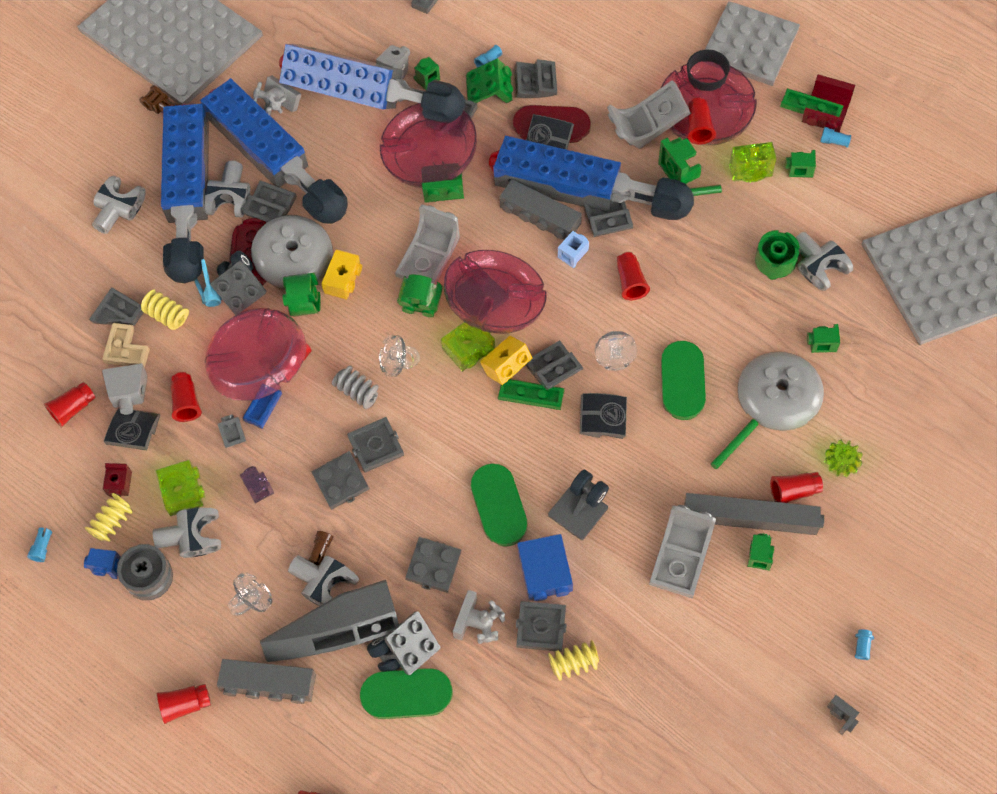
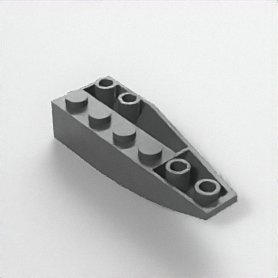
M383 580L344 592L260 640L266 661L272 662L313 656L358 645L388 635L399 625L387 582Z

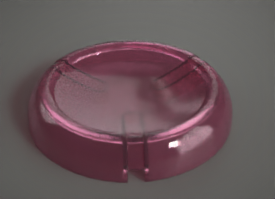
M711 61L699 62L690 70L691 75L695 79L705 83L717 82L725 76L723 69ZM687 64L681 66L679 72L674 70L670 73L661 86L662 88L673 80L677 84L687 106L694 98L706 99L716 137L711 142L702 145H719L735 139L748 128L755 115L757 99H754L755 90L748 78L732 66H730L725 83L713 91L699 90L689 82ZM688 116L669 128L676 136L681 137L683 140L688 139Z
M421 103L414 104L399 112L388 123L381 137L383 144H380V155L389 173L398 181L418 188H422V183L453 180L458 177L471 163L477 147V132L474 122L464 110L461 116L450 123H440L424 118Z
M477 250L465 253L464 259L460 256L449 265L445 273L444 294L448 305L463 322L483 332L508 334L521 331L539 318L546 304L547 292L542 290L544 282L540 275L522 259L505 252Z
M257 308L241 312L221 325L208 344L205 354V370L208 379L220 394L234 400H255L273 394L281 389L279 383L283 380L288 383L301 367L306 353L304 333L292 317L279 310Z

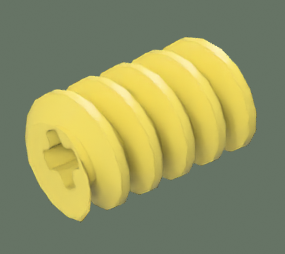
M155 289L148 292L142 300L141 310L143 313L155 318L156 321L161 322L172 330L181 327L189 315L187 308H183L180 304L176 305L174 300L170 301L169 297H163V294L160 292L156 293Z
M112 493L114 500L108 499L106 501L109 507H101L103 514L96 513L95 516L98 521L91 520L89 523L92 528L85 527L89 534L100 541L110 542L111 540L107 534L115 535L116 532L113 527H122L118 520L126 521L127 518L124 513H133L129 504L114 493Z
M593 640L590 641V648L584 642L581 645V650L577 645H574L572 653L568 648H564V655L559 650L555 651V658L548 653L553 673L559 680H562L563 672L570 678L571 670L580 675V667L586 673L589 670V665H592L597 670L599 658Z

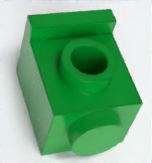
M430 57L421 59L414 67L415 76L413 78L425 90L428 83L433 80H440L439 65Z
M811 150V153L791 152V156L786 157L785 169H789V177L813 178L816 169V151Z
M834 324L833 328L826 326L813 328L812 332L807 333V344L811 345V353L837 352L840 345L838 324Z
M764 533L753 535L747 567L770 571L774 554V546L771 545L772 537Z

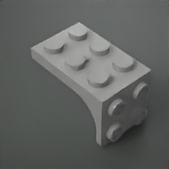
M673 80L634 107L628 109H617L612 105L607 107L609 111L608 117L615 124V132L620 139L624 138L629 145H634L639 149L691 114L677 84Z
M422 204L419 207L420 219L416 234L395 275L401 279L404 276L408 278L410 274L422 275L431 278V283L436 285L460 239L458 218L450 212L445 213L431 205L426 206Z
M684 505L672 506L649 585L693 599L716 518L707 512L698 513L692 511Z

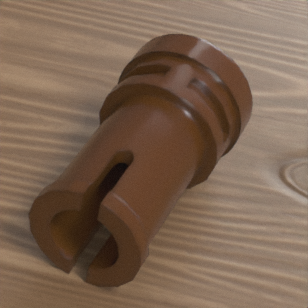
M317 531L314 540L315 545L308 561L314 562L315 565H320L327 548L330 547L334 538L333 535L323 531Z

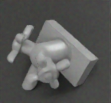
M273 75L267 77L264 91L260 90L262 82L257 84V88L253 92V100L257 103L258 98L264 99L266 102L264 110L269 115H271L272 110L282 113L281 105L291 112L297 111L301 93L286 84L279 83L280 80Z
M468 590L453 629V637L462 641L467 627L470 626L482 630V634L477 635V642L479 644L497 641L498 631L491 632L493 620L497 617L503 623L505 621V613L493 600L488 602L491 610L489 613L487 610L479 611L474 609L477 601V592Z

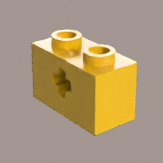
M335 250L321 283L324 294L348 299L349 294L354 291L355 279L357 276H360L362 271L359 255Z
M509 335L484 357L480 363L489 378L503 385L533 358L525 343Z

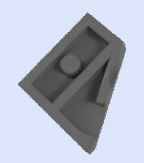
M111 287L89 320L94 324L112 325L117 323L135 326L143 315V311L141 310V304Z

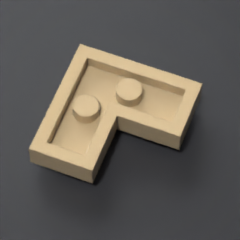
M113 323L102 360L106 364L122 366L142 363L145 368L150 349L148 346L131 344L135 331L133 325Z

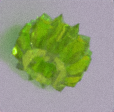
M842 439L838 440L837 444L833 442L830 444V449H827L825 452L827 457L825 464L830 465L828 468L829 472L837 471L836 476H839L842 472L845 477H848L850 472L855 474L862 465V460H860L863 456L862 452H857L858 445L852 447L850 440L846 444H844Z

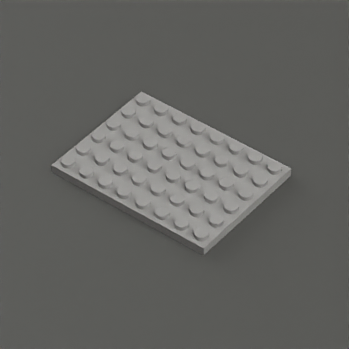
M107 0L77 26L82 34L149 83L157 86L179 105L189 104L263 36L260 29L218 0Z
M997 192L863 240L862 246L919 345L997 316Z

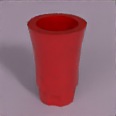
M700 97L692 99L688 103V108L691 112L688 115V140L697 145L707 144L716 137L710 109L706 99Z
M624 252L622 255H619L617 257V269L621 281L622 297L629 301L645 297L650 292V286L643 275L636 256L632 252Z
M186 372L176 373L171 377L172 418L178 422L196 420L201 416L202 411L197 400L191 375Z
M82 382L77 387L74 386L57 398L44 403V406L55 422L62 428L96 397L89 386Z
M818 472L772 476L770 480L771 493L775 502L789 503L821 493L823 491V480Z
M206 684L196 687L194 685L173 691L157 692V700L164 724L184 715L200 711L201 708L211 706Z

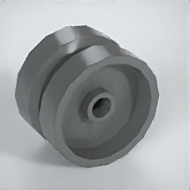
M139 544L131 547L122 555L118 562L117 574L119 581L137 599L154 600L168 591L172 584L173 570L171 564L157 547L149 544Z

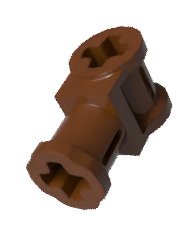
M152 85L150 91L139 99L146 109L157 114L163 112V107L179 105L170 102L167 95L155 85Z

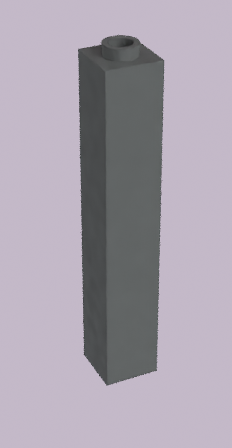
M686 493L684 506L689 507L692 511L711 514L712 517L716 518L715 525L817 535L819 529L824 526V515H821L820 506Z

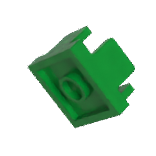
M667 137L661 140L658 164L669 179L687 184L701 175L702 166L700 163L690 167L686 160L696 156L697 153L688 139L682 140L679 137L670 141Z

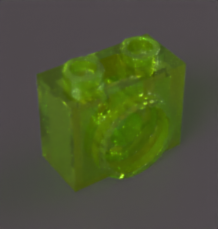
M773 142L733 147L729 164L733 181L743 180L751 183L766 177H772L777 159Z
M472 316L441 338V346L444 352L463 372L465 369L475 366L479 359L484 356L486 357L495 349V338L475 316ZM466 340L471 341V342L468 343V344L462 343V342H464V341H466Z
M190 460L156 470L164 506L170 516L177 515V512L181 510L204 506L202 498H205L203 486H199L197 479L201 478L198 467H193ZM182 486V488L179 491L174 492V489L176 487Z

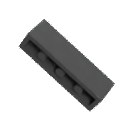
M513 179L499 196L500 208L506 213H512L524 222H530L540 230H546L554 234L558 239L565 240L572 231L576 232L581 225L580 212Z
M222 659L217 687L226 696H236L238 693L246 694L245 697L251 699H259V696L268 697L271 701L280 702L282 699H291L292 703L305 704V701L312 702L316 674L310 668Z

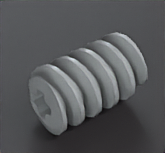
M352 366L339 371L334 377L332 385L337 387L339 391H343L346 396H350L353 401H357L359 405H363L364 409H369L378 397L377 391L379 386L376 384L371 388V380L364 383L366 377L361 375L358 378L359 371L357 370L351 374Z

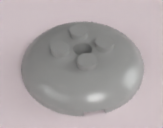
M285 215L277 217L262 226L254 237L251 255L259 275L268 283L285 289L283 285L284 276L314 273L318 281L323 278L333 257V247L329 235L318 223L303 216ZM296 247V250L294 251L288 250L289 248Z
M770 352L760 355L747 364L739 378L738 398L743 410L754 418L759 425L769 429L787 431L800 428L817 415L823 402L824 388L818 372L808 361L792 353ZM781 385L786 390H780L777 386Z

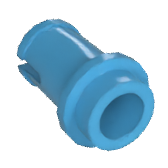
M860 629L855 634L857 638L855 658L870 660L871 641L874 640V636H872V631Z

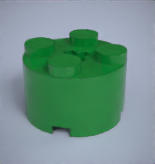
M779 230L769 231L764 234L760 239L755 256V263L759 271L771 280L783 278L791 274L795 269L799 256L800 246L798 240L791 233H782Z
M305 273L283 277V285L286 289V294H283V304L288 306L289 315L295 317L318 314L321 310L320 292H317L315 286L319 285L316 275L314 273Z
M410 274L408 278L404 276L397 303L403 307L402 311L405 313L414 314V311L421 312L425 317L432 318L438 310L443 291L442 284L437 282L435 285L431 283V278L422 275Z

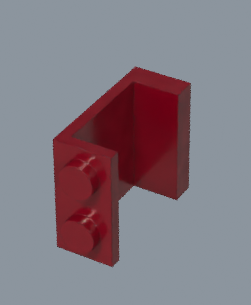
M818 74L811 96L843 105L840 117L805 108L802 122L820 128L828 127L840 133L856 85Z

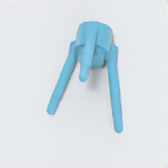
M202 259L201 264L206 283L205 291H203L197 278L194 282L200 293L202 304L208 307H215L221 304L222 298L210 285L205 260Z

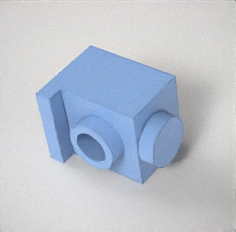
M572 231L558 246V258L572 268H575L576 263L589 250V241L584 235Z

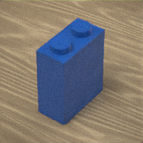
M561 534L517 543L529 600L543 601L547 599V596L556 595L557 597H562L573 591L572 577Z

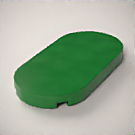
M673 342L664 349L661 358L662 403L664 409L672 417L678 420H690L702 412L705 406L704 356L699 347L691 342Z
M484 465L473 474L471 490L485 535L491 542L500 546L508 547L515 545L525 535L528 524L513 475L502 465Z
M417 669L411 675H406L404 670L378 672L368 677L360 690V701L363 708L376 719L435 716L447 708L453 696V689L449 678L437 669Z

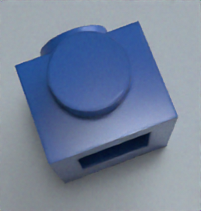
M90 548L89 555H86L84 559V568L90 569L94 575L105 576L109 574L112 579H117V567L121 557L116 551Z

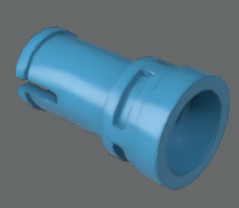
M494 45L486 53L477 56L474 59L476 67L478 68L502 56L501 48L498 45Z
M824 127L820 142L833 143L848 148L852 135L835 132L833 129Z
M44 528L38 529L34 545L31 546L27 555L30 560L36 562L45 561L46 548L52 535L51 530L46 528L44 532Z

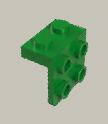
M497 58L469 71L466 74L467 99L478 103L496 94L506 104L513 101L511 69Z
M460 164L422 168V189L425 203L464 199Z

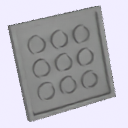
M728 1L705 50L710 49L722 53L729 61V72L773 86L797 35L800 24ZM702 61L703 63L722 69L718 64L714 62Z

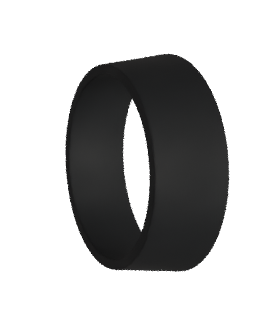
M700 50L694 53L687 62L689 82L695 88L702 91H713L720 88L725 83L730 71L728 59L722 53L715 50ZM711 61L723 69L725 76L717 82L705 83L695 79L691 75L690 70L699 62Z

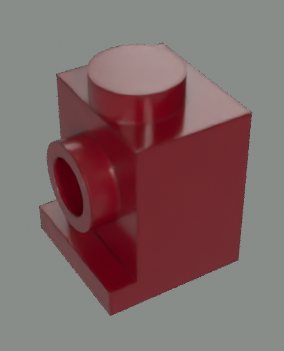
M105 463L104 492L112 498V493L119 497L129 496L132 476L129 466L121 463Z

